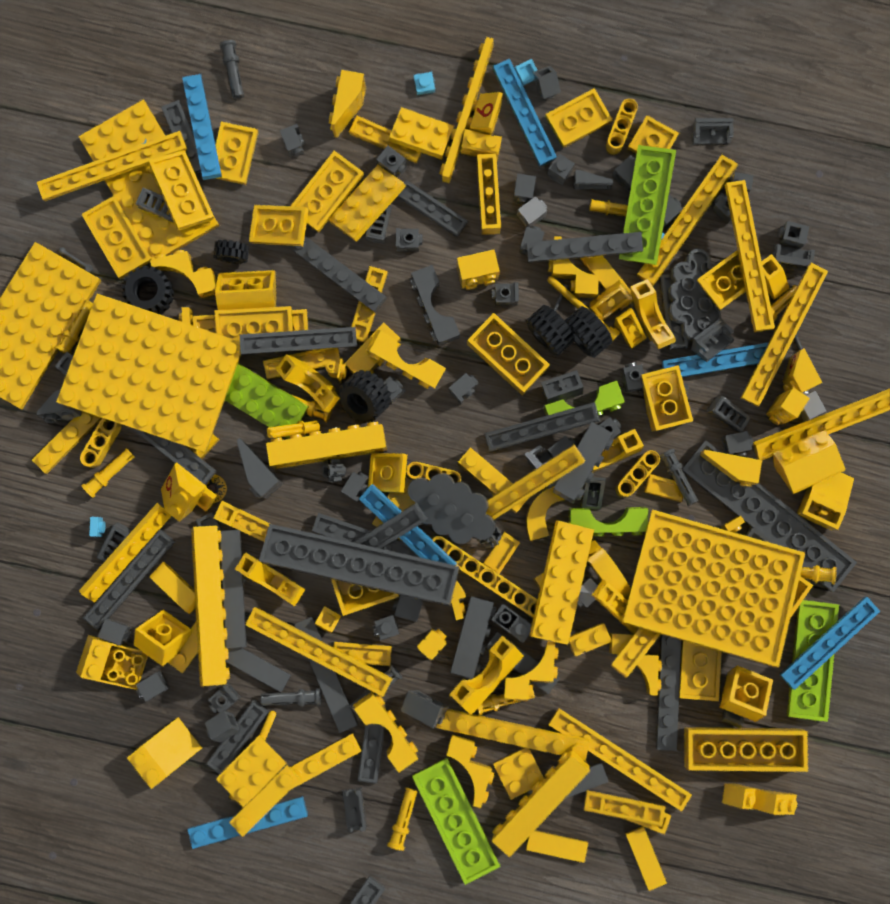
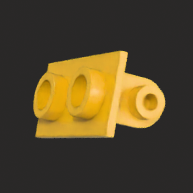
M340 358V363L330 361L326 364L325 368L328 375L332 378H337L339 383L342 384V379H346L347 368L343 359Z

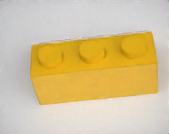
M275 270L218 273L215 290L218 310L276 307Z
M826 430L773 453L774 468L793 494L845 471V466L837 446Z
M331 579L343 616L399 597L395 593Z

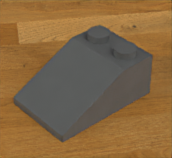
M239 438L237 444L248 483L252 486L249 489L256 497L267 499L283 483L248 444Z

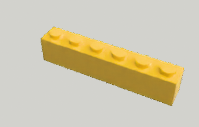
M573 750L568 754L565 752L558 760L559 764L547 771L545 774L546 778L542 783L538 781L533 786V792L529 797L525 795L520 800V806L516 811L512 809L505 817L506 821L503 825L499 823L492 831V842L508 857L523 844L590 772V766Z

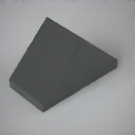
M593 477L589 484L585 483L582 488L585 490L582 496V508L601 510L605 478Z

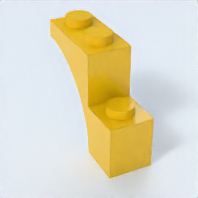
M554 236L553 240L562 239L559 236ZM569 259L549 261L548 272H551V276L554 278L574 279L570 282V291L573 292L575 297H597L599 275L583 272L575 267Z
M178 250L173 252L172 255H158L155 259L150 260L151 266L157 270L172 271L187 277L193 282L201 298L215 295L217 281L212 268L201 267L195 272L191 256L187 251Z
M610 633L612 642L609 643V653L619 655L633 638L634 634ZM645 654L636 666L644 677L647 694L658 695V691L661 690V679H658V671L662 669V661L658 655Z
M547 641L543 658L532 671L520 677L505 679L504 700L528 701L529 697H532L533 685H529V682L552 683L553 679H557V667H554V659H558V647H555V642Z
M452 734L446 754L460 762L469 772L474 784L473 806L481 808L482 803L486 804L489 792H486L488 784H492L494 773L491 772V766L470 760V758L475 757L477 747L474 746V740Z
M725 783L722 803L741 809H755L773 815L794 814L797 808V795L757 789L735 783Z

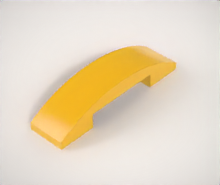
M221 501L214 516V519L263 542L265 541L270 523Z

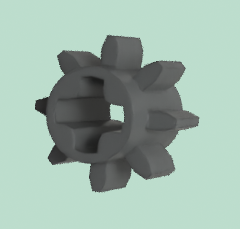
M339 459L326 460L327 464H324L322 467V474L324 478H329L328 482L342 481L341 477H344L346 474V467L343 463H339Z
M496 527L495 532L490 538L486 540L478 539V541L482 545L485 544L486 548L499 545L498 541L501 539V532Z

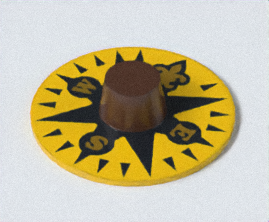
M214 475L206 486L217 495L213 502L216 503L221 501L226 495L227 485L222 477Z

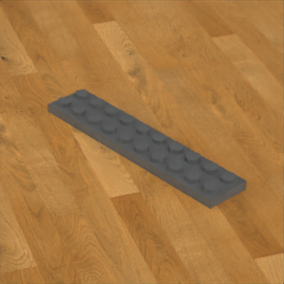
M705 440L684 465L682 471L735 515L742 516L746 524L757 529L774 544L805 552L802 567L813 568L816 565H819L821 568L836 567L835 584L819 581L830 592H834L857 562L760 483L752 485V487L740 486V482L732 480L701 457L700 453L703 450L720 452Z
M269 524L259 561L264 564L447 606L451 605L459 572V566Z

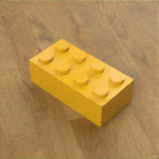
M495 313L467 340V345L522 396L550 366L544 358Z

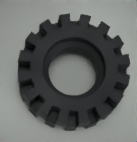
M233 240L215 241L213 258L222 262L225 261L226 263H247L248 245L238 241L233 242Z

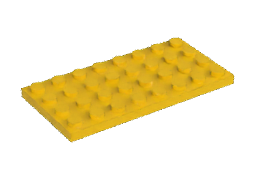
M143 99L80 135L79 138L94 162L139 146L145 140H147V143L164 137L165 134ZM149 164L105 180L152 260L158 255L169 256L219 227L214 217L211 221L177 231L174 222L139 209L136 206V201L142 188L162 195ZM156 199L154 200V202H153V204H152V206H151L152 208H154V206H155V204H156V202H157ZM162 202L159 211H162L165 203Z
M36 242L0 297V397L20 409L24 408L56 356L58 350L55 349V346L59 345L62 340L63 332L69 329L84 301L91 299L102 281Z

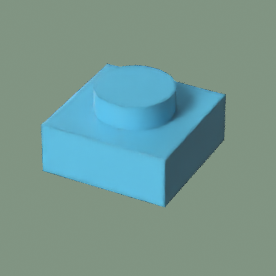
M532 59L515 67L522 85L535 80L533 72L537 71V68Z
M432 72L414 75L417 95L435 92Z
M90 517L89 536L102 537V533L105 532L106 528L105 521L101 517Z

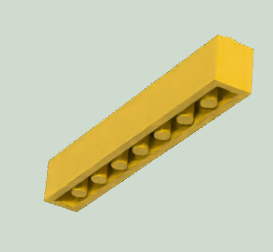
M217 526L191 528L200 686L227 684V680L230 678L229 668H226L225 661L228 660V648H225L224 640H227V629L223 628V620H226V610L222 608L225 592L224 589H221V581L224 579L223 569H220L219 561H222V550H219L218 542H221V531L217 530Z

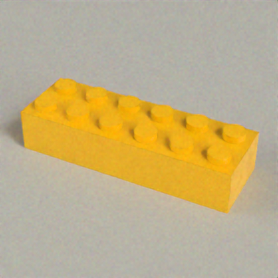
M378 422L367 423V427L361 428L359 425L348 426V430L341 431L340 428H333L328 430L329 433L324 434L321 431L310 432L309 436L305 437L297 434L291 435L290 439L282 440V437L273 438L271 442L266 443L269 466L273 469H280L331 459L387 451L383 425L378 424Z
M684 727V767L688 770L808 772L807 731L796 728Z

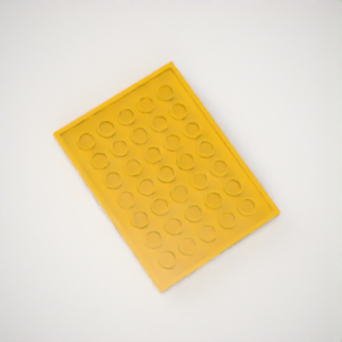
M97 294L56 402L206 453L241 356L240 341Z
M652 510L622 623L777 668L780 664L805 552Z

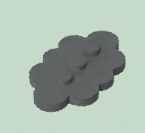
M702 249L690 251L686 256L685 262H680L671 269L670 276L673 284L668 289V296L672 301L668 308V315L673 322L681 324L683 337L691 342L693 338L721 318V311L696 281L714 267L710 266V257Z
M439 473L433 476L431 480L417 478L409 484L408 494L410 498L419 505L427 517V520L423 523L432 524V528L437 534H449L451 540L455 543L465 544L472 537L486 540L495 532V522L492 517L486 514L488 510L486 497L480 493H472L469 485L466 483H454L451 476Z

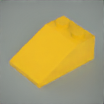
M738 250L696 280L719 310L746 293Z
M679 365L641 375L646 411L652 432L693 421Z
M178 717L133 752L127 759L152 789L201 750L202 746Z

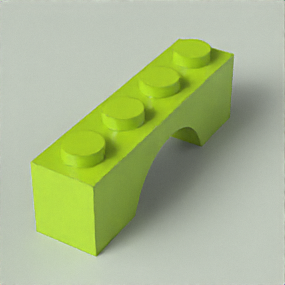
M618 381L598 387L594 402H596L599 416L603 415V411L610 409V412L621 409L620 405L625 403ZM562 399L545 405L544 411L547 416L574 407L568 405Z
M626 507L622 516L610 523L597 521L588 508H569V523L593 529V536H605V533L612 532L613 536H623L624 532H631V535H643L648 526V508Z

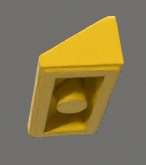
M618 280L589 304L594 313L603 321L631 300L632 297L620 280Z

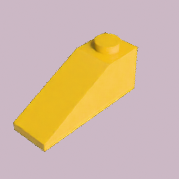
M709 450L701 451V457L732 480L740 482V486L752 487V485L759 483L762 460Z

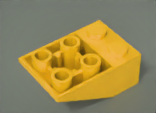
M341 70V75L337 76V94L333 95L332 100L334 112H330L329 115L330 130L333 131L335 138L340 135L363 106L366 91L363 73Z
M839 473L808 487L797 514L831 531L838 530L846 513L854 478L844 473Z
M88 635L76 673L82 678L137 690L136 684L140 683L148 655L137 648L117 645L99 637Z

